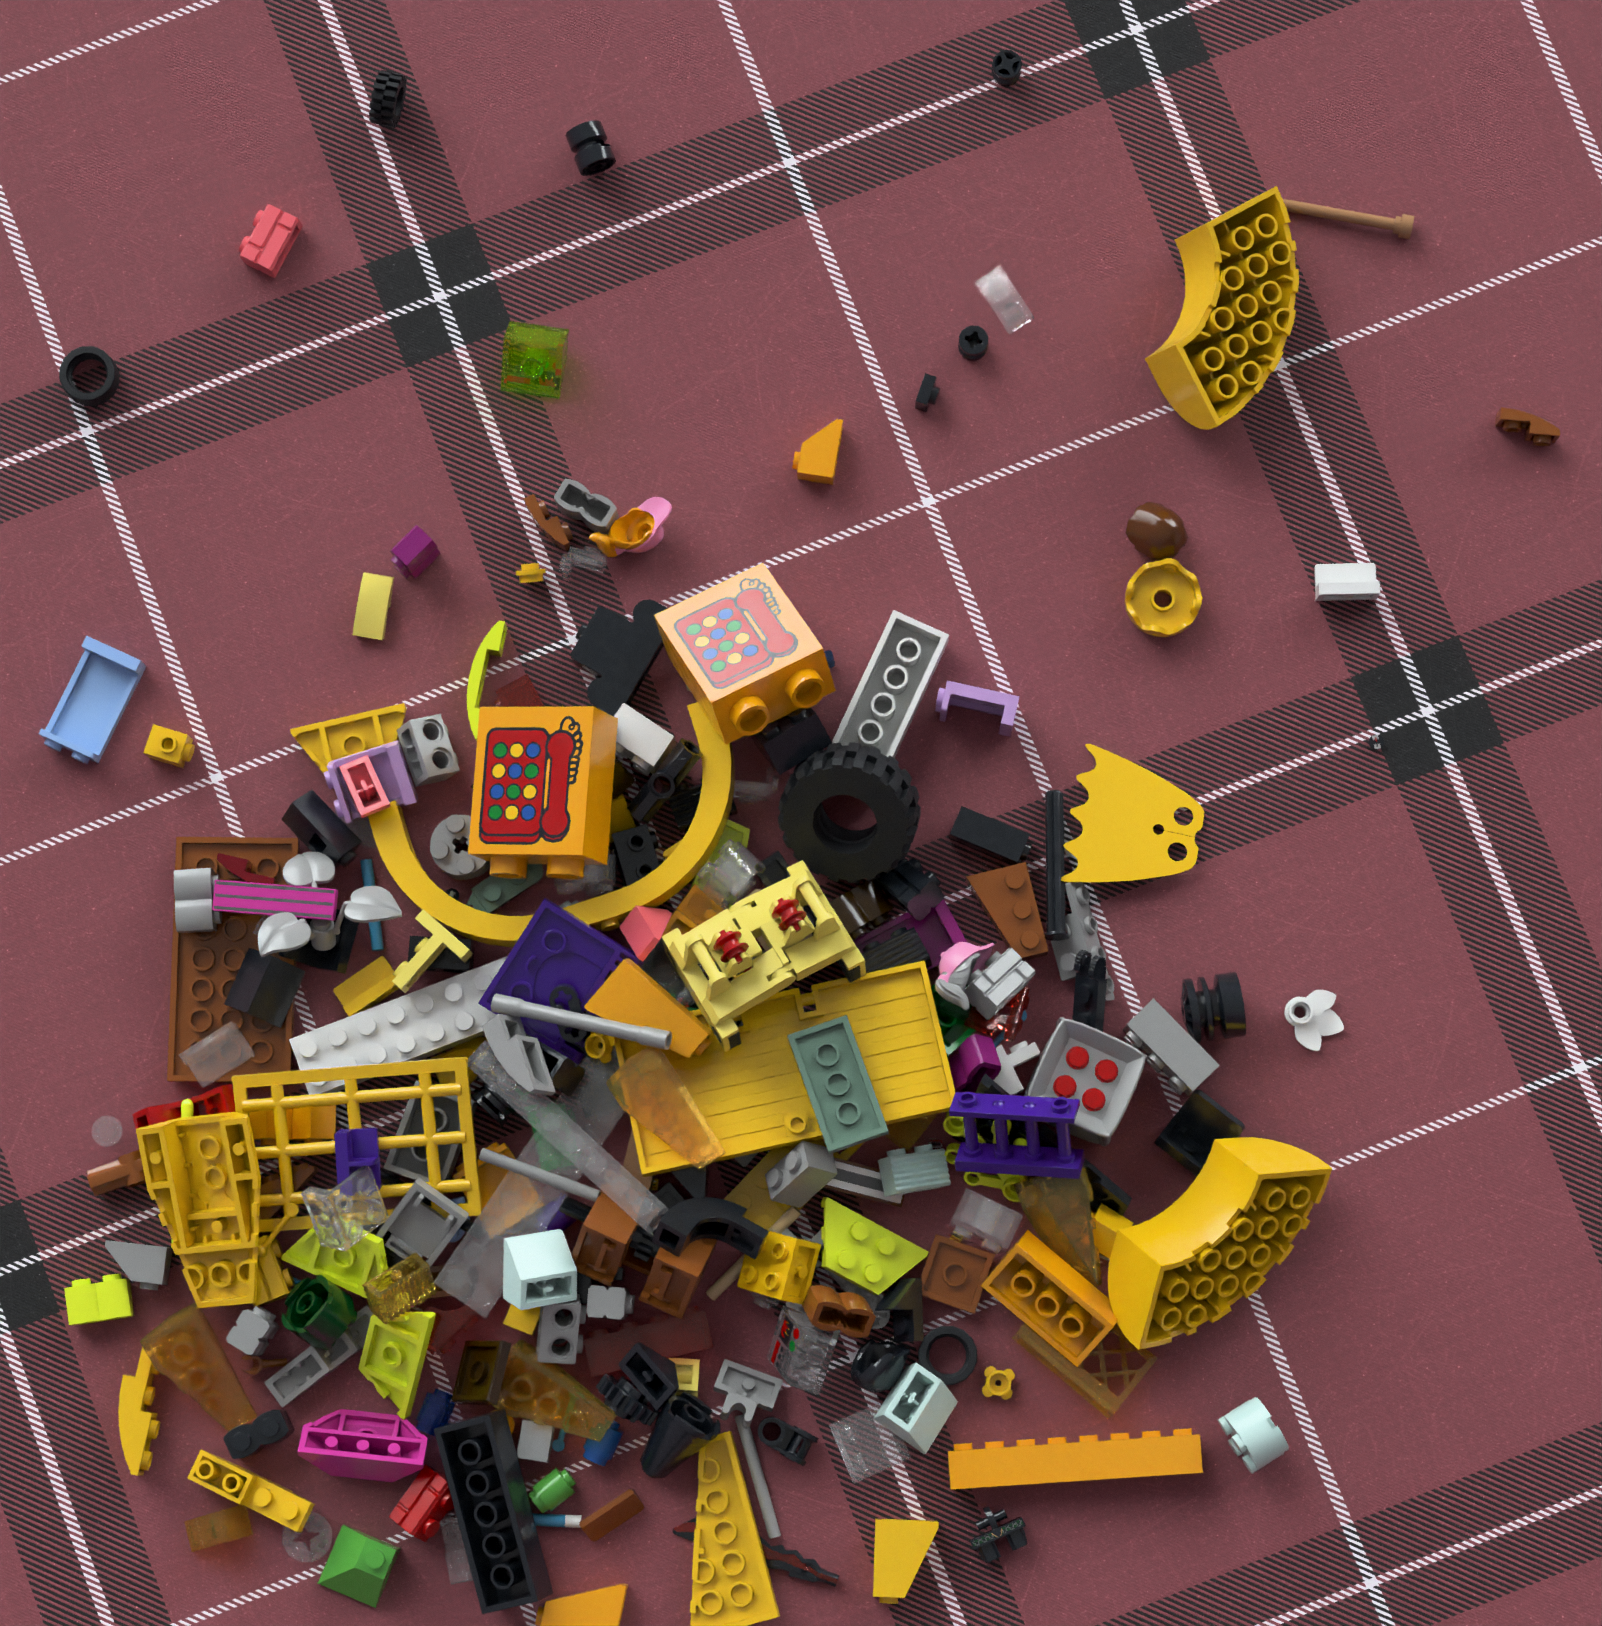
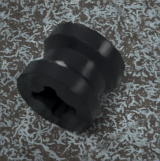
M1003 50L995 55L992 63V77L996 83L1001 86H1011L1019 80L1022 67L1019 55L1012 50Z
M974 325L968 326L961 331L958 349L963 358L976 361L985 356L989 339L987 332L983 328Z

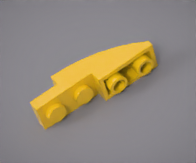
M142 1346L136 1376L123 1375L119 1395L118 1413L121 1444L131 1475L136 1476L143 1475L144 1470H149L153 1458V1452L149 1451L151 1440L157 1438L160 1429V1421L156 1420L158 1413L146 1411L147 1405L151 1406L153 1403L155 1387H152L154 1374L158 1375L160 1373L163 1357L159 1356L160 1349Z
M202 1449L187 1477L205 1488L239 1505H244L299 1533H302L315 1503L292 1493L293 1491Z

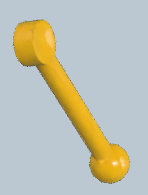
M291 1203L287 1206L284 1217L264 1243L258 1246V1257H264L267 1254L268 1246L291 1217L298 1214L299 1207L297 1204Z

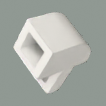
M1026 1040L1009 1048L1011 1051L1009 1055L1006 1054L1002 1044L996 1048L1001 1063V1071L993 1081L1010 1095H1016L1024 1090L1014 1068L1040 1055L1035 1042L1029 1045Z

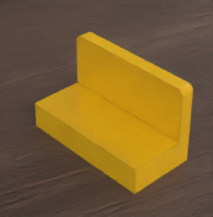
M380 956L335 987L333 992L343 1005L347 1015L352 1016L372 1008L399 988L392 982L395 978L393 968L384 956Z

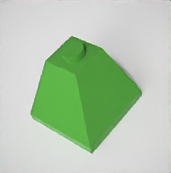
M343 1524L318 1584L376 1608L401 1548Z

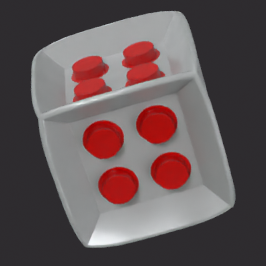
M1060 1017L1056 1022V1029L1042 1051L1024 1096L1079 1099L1080 1106L1075 1123H1069L1070 1134L1105 1147L1111 1142V1136L1123 1118L1148 1056L1130 1044L1081 1022ZM1045 1122L1053 1127H1056V1123L1054 1122Z

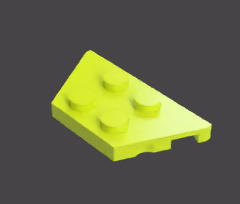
M823 1197L821 1201V1208H824V1227H821V1239L824 1244L822 1250L823 1268L873 1295H879L927 1257L929 1252L838 1202L828 1197Z
M330 1214L325 1215L281 1257V1260L311 1274L322 1275L333 1284L388 1308L393 1302L383 1239Z
M377 1312L370 1319L358 1369L368 1381L374 1384L377 1392L383 1399L388 1396L400 1409L396 1414L403 1420L411 1415L436 1317L434 1312Z

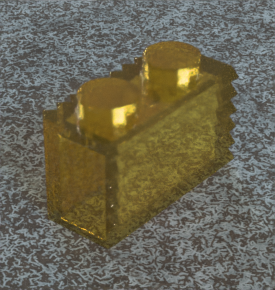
M416 1252L362 1285L366 1293L368 1305L370 1306L369 1309L384 1324H389V1321L398 1319L401 1314H405V1311H410V1308H415L416 1305L422 1304L427 1298H431V1295H436L437 1292L429 1264Z

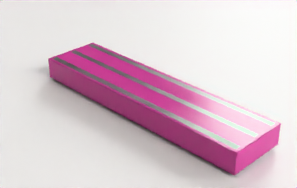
M215 880L212 910L268 916L289 912L295 915L296 918L335 921L338 890Z

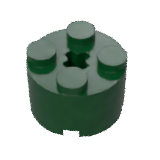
M316 1275L317 1278L312 1280L307 1277L296 1284L288 1294L284 1303L288 1308L286 1315L282 1313V1323L285 1328L313 1347L329 1350L335 1345L336 1340L345 1332L347 1327L356 1321L357 1311L354 1310L352 1297L322 1275Z

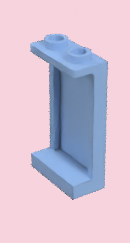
M86 636L81 646L85 651L46 729H41L39 735L46 739L44 745L59 752L62 747L73 752L72 758L88 764L89 760L99 763L145 671L146 665L135 657Z

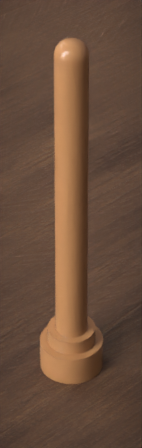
M1283 199L1288 212L1393 230L1392 234H1398V238L1410 240L1414 222V216L1402 214V217L1396 216L1394 219Z

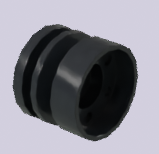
M1236 972L1215 974L1213 989H1208L1203 976L1197 979L1198 991H1195L1191 978L1182 980V997L1180 1000L1183 1022L1189 1035L1197 1043L1201 1042V1028L1204 1029L1208 1041H1213L1214 1026L1220 1027L1225 1039L1246 1035L1244 1002Z

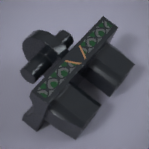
M989 1506L983 1508L986 1517L975 1523L979 1531L988 1526H991L992 1530L969 1540L973 1549L978 1550L985 1563L1001 1557L994 1540L1006 1536L1012 1551L1028 1544L1023 1529L1026 1525L1021 1516L998 1526L997 1522L1008 1517L1004 1509L992 1514Z

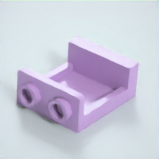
M947 680L946 688H939L935 711L940 712L939 720L944 722L950 705L1002 716L999 734L1010 737L1019 696Z
M399 740L328 762V771L324 772L325 780L329 789H335L338 799L334 800V806L338 817H344L346 824L353 822L354 819L361 816L354 806L339 766L368 755L389 802L395 800L399 805L404 803L405 806L417 802L418 796Z

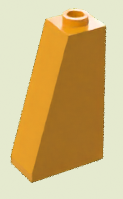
M630 958L624 959L584 1006L589 1012L604 1019L671 1031L672 1042L669 1049L687 1058L695 1054L701 1056L712 1043L708 1038L714 1032Z

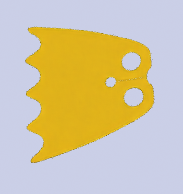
M1085 744L1088 751L1094 756L1096 766L1093 770L1076 776V779L1088 791L1089 798L1085 804L1070 809V814L1080 821L1083 831L1079 837L1063 845L1067 851L1077 858L1078 865L1074 871L1061 877V881H1133L1174 875L1191 869L1195 865L1198 855L1195 835L1197 831L1201 830L1204 820V810L1201 805L1186 792L1153 772L1100 747ZM1186 807L1192 811L1193 820L1189 825H1180L1175 821L1174 813L1178 808ZM1156 824L1163 826L1164 831L1162 834L1157 835L1154 833L1153 827ZM1173 843L1183 844L1187 849L1186 858L1181 861L1172 860L1168 855L1169 846Z

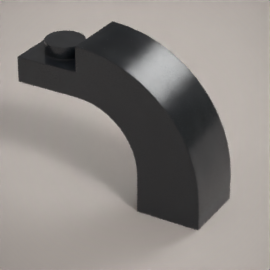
M700 1197L679 1202L671 1207L660 1219L652 1242L679 1257L693 1241L705 1238L716 1239L756 1259L763 1248L769 1231L746 1219L744 1216L747 1208L718 1198Z

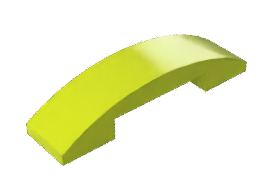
M498 621L485 636L475 655L469 674L467 711L471 730L476 741L479 706L490 655L502 657L508 628L505 621Z

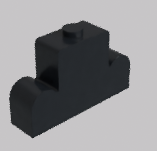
M650 599L642 600L634 607V622H630L605 607L599 606L589 623L581 625L575 637L578 642L571 652V658L575 665L598 677L589 684L587 689V697L591 706L615 716L623 703L628 706L631 704L664 647L654 615L668 609L667 607Z

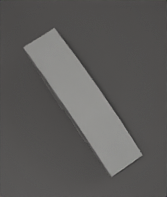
M371 1304L366 1305L357 1312L356 1321L347 1327L331 1349L324 1350L311 1345L264 1382L282 1408L363 1349L371 1316L377 1313Z

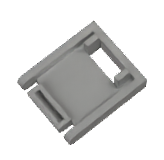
M418 1177L379 1229L376 1236L383 1238L387 1230L392 1234L384 1245L414 1267L422 1256H425L427 1260L423 1263L420 1270L426 1273L467 1219L469 1213ZM424 1196L448 1212L447 1218L423 1203L422 1199Z

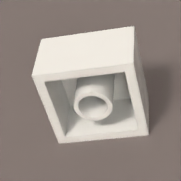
M623 703L614 716L618 718L615 756L623 759L624 756L628 757L634 763L633 767L648 776L649 773H654L676 746L675 736Z

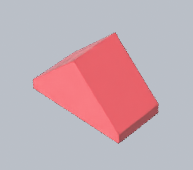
M368 755L339 766L354 806L361 818L391 807Z
M636 905L619 926L635 955L642 962L663 935L672 915V912L667 909Z

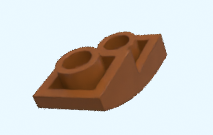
M1503 407L1496 414L1495 427H1503V430L1506 432H1520L1522 429H1525L1524 441H1533L1535 446H1550L1551 443H1555L1560 437V429L1533 414Z
M534 494L523 498L531 517L540 530L564 551L571 550L569 540L574 538L567 522L561 524L558 516L546 520V518L550 517L548 509L543 500L537 502Z

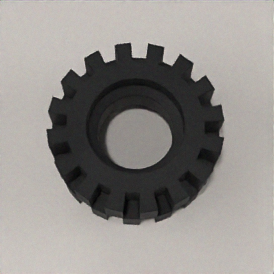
M385 70L379 71L376 83L373 85L374 90L371 94L372 100L369 106L371 108L369 111L371 123L392 128L398 125L401 118V110L404 107L403 101L406 97L407 86L405 85L407 79H405V75Z

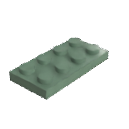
M847 1015L787 1035L829 1154L889 1134Z

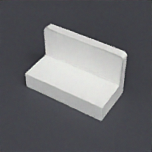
M1374 563L1316 564L1314 567L1316 601L1376 600L1380 594V581H1376V565Z

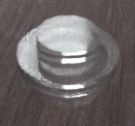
M102 1116L92 1126V1137L101 1146H114L122 1138V1124L115 1117Z

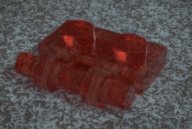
M1026 985L1006 1004V1006L1012 1008L1010 1016L1001 1014L1002 1007L990 1020H986L976 1010L977 1007L970 1004L964 1025L989 1036H993L997 1028L1005 1030L1004 1040L1014 1042L1017 1033L1021 1032L1023 1026L1021 1018L1023 1011L1027 1010L1030 998L1028 994L1030 988Z

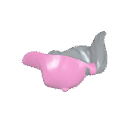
M958 942L945 952H942L939 963L940 976L935 982V989L939 995L948 1002L968 1010L969 1000L964 993L968 978L977 969L982 971L986 967L985 963L991 956L994 943L980 947L968 942Z

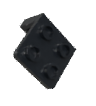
M336 909V918L334 921V925L339 915L340 909ZM344 915L340 925V934L336 935V945L330 950H316L312 946L311 940H309L307 944L298 949L278 953L282 957L320 970L345 974L359 922L350 921ZM305 919L310 926L312 919Z
M1195 1090L1170 1120L1154 1144L1195 1176H1198L1209 1156L1214 1139L1237 1138L1244 1131L1245 1125L1203 1091Z

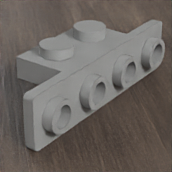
M1083 882L1065 883L1072 911L1071 914L1065 915V932L1069 934V938L1051 941L1062 981L1076 977L1074 960L1081 950L1091 953L1092 959L1099 955L1106 960L1105 950L1100 945L1097 935L1098 924L1094 916H1092L1089 905L1090 894ZM1107 968L1105 1002L1114 1000V983L1108 975Z

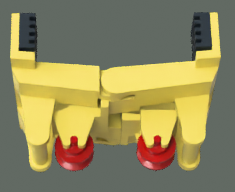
M803 860L786 868L788 878L738 901L729 910H723L686 934L682 935L677 927L662 936L665 953L725 1052L741 1044L739 1029L733 1018L788 987L795 980L799 981L836 961L850 983L866 975L865 959ZM807 906L816 918L815 928L809 920L807 913L803 910ZM814 932V935L812 937L800 942L806 936ZM761 935L770 949L765 953L762 952L761 947L756 941V938ZM698 964L702 965L703 969L709 977V980H707ZM751 967L750 970L746 971L745 973L733 979L732 981H729V978Z

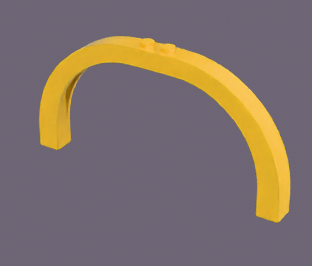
M698 702L687 705L699 748L703 754L701 756L702 788L692 823L682 841L671 855L642 879L616 891L563 908L596 930H614L620 926L619 923L625 920L636 905L656 908L677 894L705 865L722 836L730 814L734 794L735 765L731 743L725 745ZM395 800L389 802L391 807L368 816L380 856L389 873L401 890L421 911L424 909L443 927L468 939L490 945L514 947L533 915L504 916L487 913L457 901L440 889L422 868L411 843L402 808Z

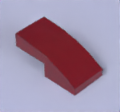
M218 853L217 860L244 882L279 885L275 878L251 873L253 864L249 860Z

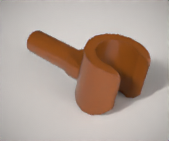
M244 1355L241 1358L243 1360H253V1367L250 1370L242 1371L254 1375L258 1374L262 1368L287 1365V1358L267 1360L253 1355Z

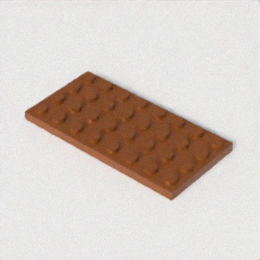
M176 837L175 870L212 868L215 871V875L220 876V880L244 882L217 860L218 853L247 859L253 864L251 873L275 878L279 885H289L283 878V867L291 858L300 854V839ZM174 895L167 1065L168 1082L233 1083L231 1080L233 1075L292 1071L293 1049L289 1039L293 1038L295 998L282 1028L224 1004L248 949L252 948L259 951L258 932L262 923L270 916L222 912V924H217V931L178 933L175 923ZM278 952L269 954L296 967V961L282 957Z

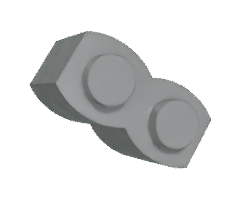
M564 479L554 496L556 506L564 515L571 519L583 520L585 525L594 532L608 535L613 522L619 518L617 508L611 500L599 494H590L584 485L575 480Z
M212 868L174 870L175 923L178 933L217 931V924H222V912L212 910L215 880H220V876L215 875V871Z

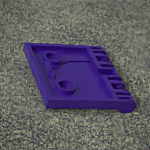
M544 898L478 1004L492 1012L491 1002L493 996L497 993L551 1007L549 1001L551 991L555 986L566 983L576 989L583 1010L595 1017L602 1018L589 1012L584 1006L607 980L605 977L609 971L614 972L620 965L616 963V960L622 962L624 959L630 958L640 968L645 960L642 962L630 949L623 947L552 901ZM559 991V997L555 999L556 1002H562L565 1010H570L568 1001L572 998L571 994L565 995L564 991ZM520 1017L526 1034L538 1038V1041L568 1057L576 1064H580L585 1056V1052L572 1043L565 1041L559 1032L557 1024ZM567 1027L565 1029L567 1032L572 1031L573 1028ZM584 1037L583 1040L575 1042V1044L585 1049L587 1038Z

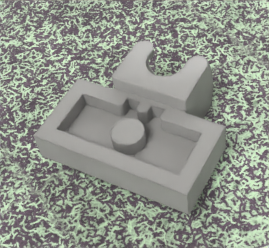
M724 1359L713 1391L727 1395L720 1418L727 1420L732 1411L739 1410L744 1415L743 1428H749L757 1407L772 1412L783 1380Z

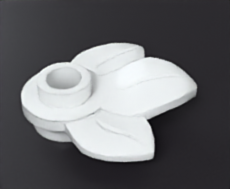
M1315 990L1306 998L1295 997L1291 999L1285 1006V1018L1289 1024L1294 1026L1296 1040L1309 1050L1319 1051L1322 1041L1321 1036L1334 1035L1344 1029L1340 1017L1330 1009L1336 1000L1334 993L1327 990ZM1296 1007H1302L1305 1010L1303 1018L1295 1016L1294 1010Z

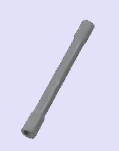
M497 993L493 996L491 1002L492 1012L540 1020L631 1040L641 1045L668 1050L672 1042L671 1031L653 1027H641L526 1002L520 998Z

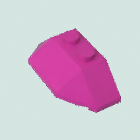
M339 1409L319 1418L313 1423L309 1422L303 1425L297 1453L298 1456L330 1476L395 1482L423 1469L428 1438L421 1434L407 1419L403 1420L398 1415Z

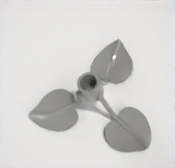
M312 851L298 854L291 858L283 867V878L291 886L308 887L311 885L318 888L317 884L328 883L335 876L333 861L320 852ZM379 886L362 887L352 892L351 901L343 902L335 925L334 921L312 919L309 926L305 919L297 920L295 915L289 912L278 913L268 917L262 923L258 932L259 953L261 957H265L272 953L295 950L307 944L309 940H311L312 946L316 950H330L336 945V935L340 934V925L344 915L350 921L368 923L402 917V911L392 894L386 889Z

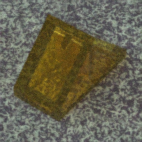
M244 1505L184 1521L191 1552L253 1535L247 1508Z

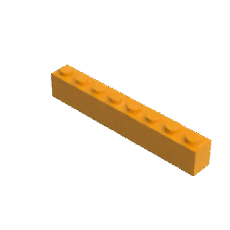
M1192 1428L1173 1429V1436H1161L1160 1430L1143 1431L1142 1438L1129 1439L1128 1432L1110 1434L1111 1440L1098 1441V1435L1079 1436V1442L1067 1443L1066 1437L1048 1438V1444L1035 1445V1439L1016 1440L1017 1446L1004 1447V1441L985 1442V1448L973 1449L972 1443L953 1444L954 1450L947 1451L950 1489L1203 1473L1200 1434H1192Z

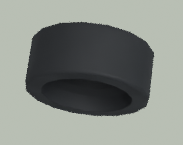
M82 346L72 350L63 359L59 371V380L64 391L76 403L84 406H98L107 402L115 394L119 386V371L113 359L104 350L94 346ZM86 360L101 362L107 371V379L104 385L92 393L79 391L72 381L74 369Z
M941 1326L931 1330L924 1337V1341L921 1342L918 1349V1362L926 1370L941 1379L945 1385H955L966 1380L973 1372L977 1363V1348L973 1339L964 1330L955 1326ZM943 1337H952L959 1340L966 1351L964 1366L953 1374L938 1372L932 1367L929 1360L931 1346L936 1340Z

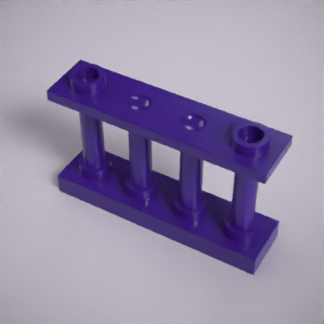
M955 1092L949 1109V1116L963 1117L966 1142H961L955 1158L956 1171L1079 1179L1085 1161L1084 1149H1071L1069 1123H1075L1080 1100L1067 1099L1065 1097L1050 1098ZM976 1118L994 1119L996 1144L978 1142ZM1007 1120L1025 1121L1027 1146L1009 1145ZM1038 1122L1056 1123L1058 1148L1040 1147Z

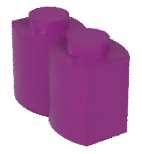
M415 525L390 550L393 555L390 560L403 577L407 579L411 576L413 579H416L441 553L436 543L418 525Z
M977 1034L968 1037L959 1047L958 1054L948 1060L955 1092L975 1093L984 1074L994 1080L1001 1071V1063L992 1038Z

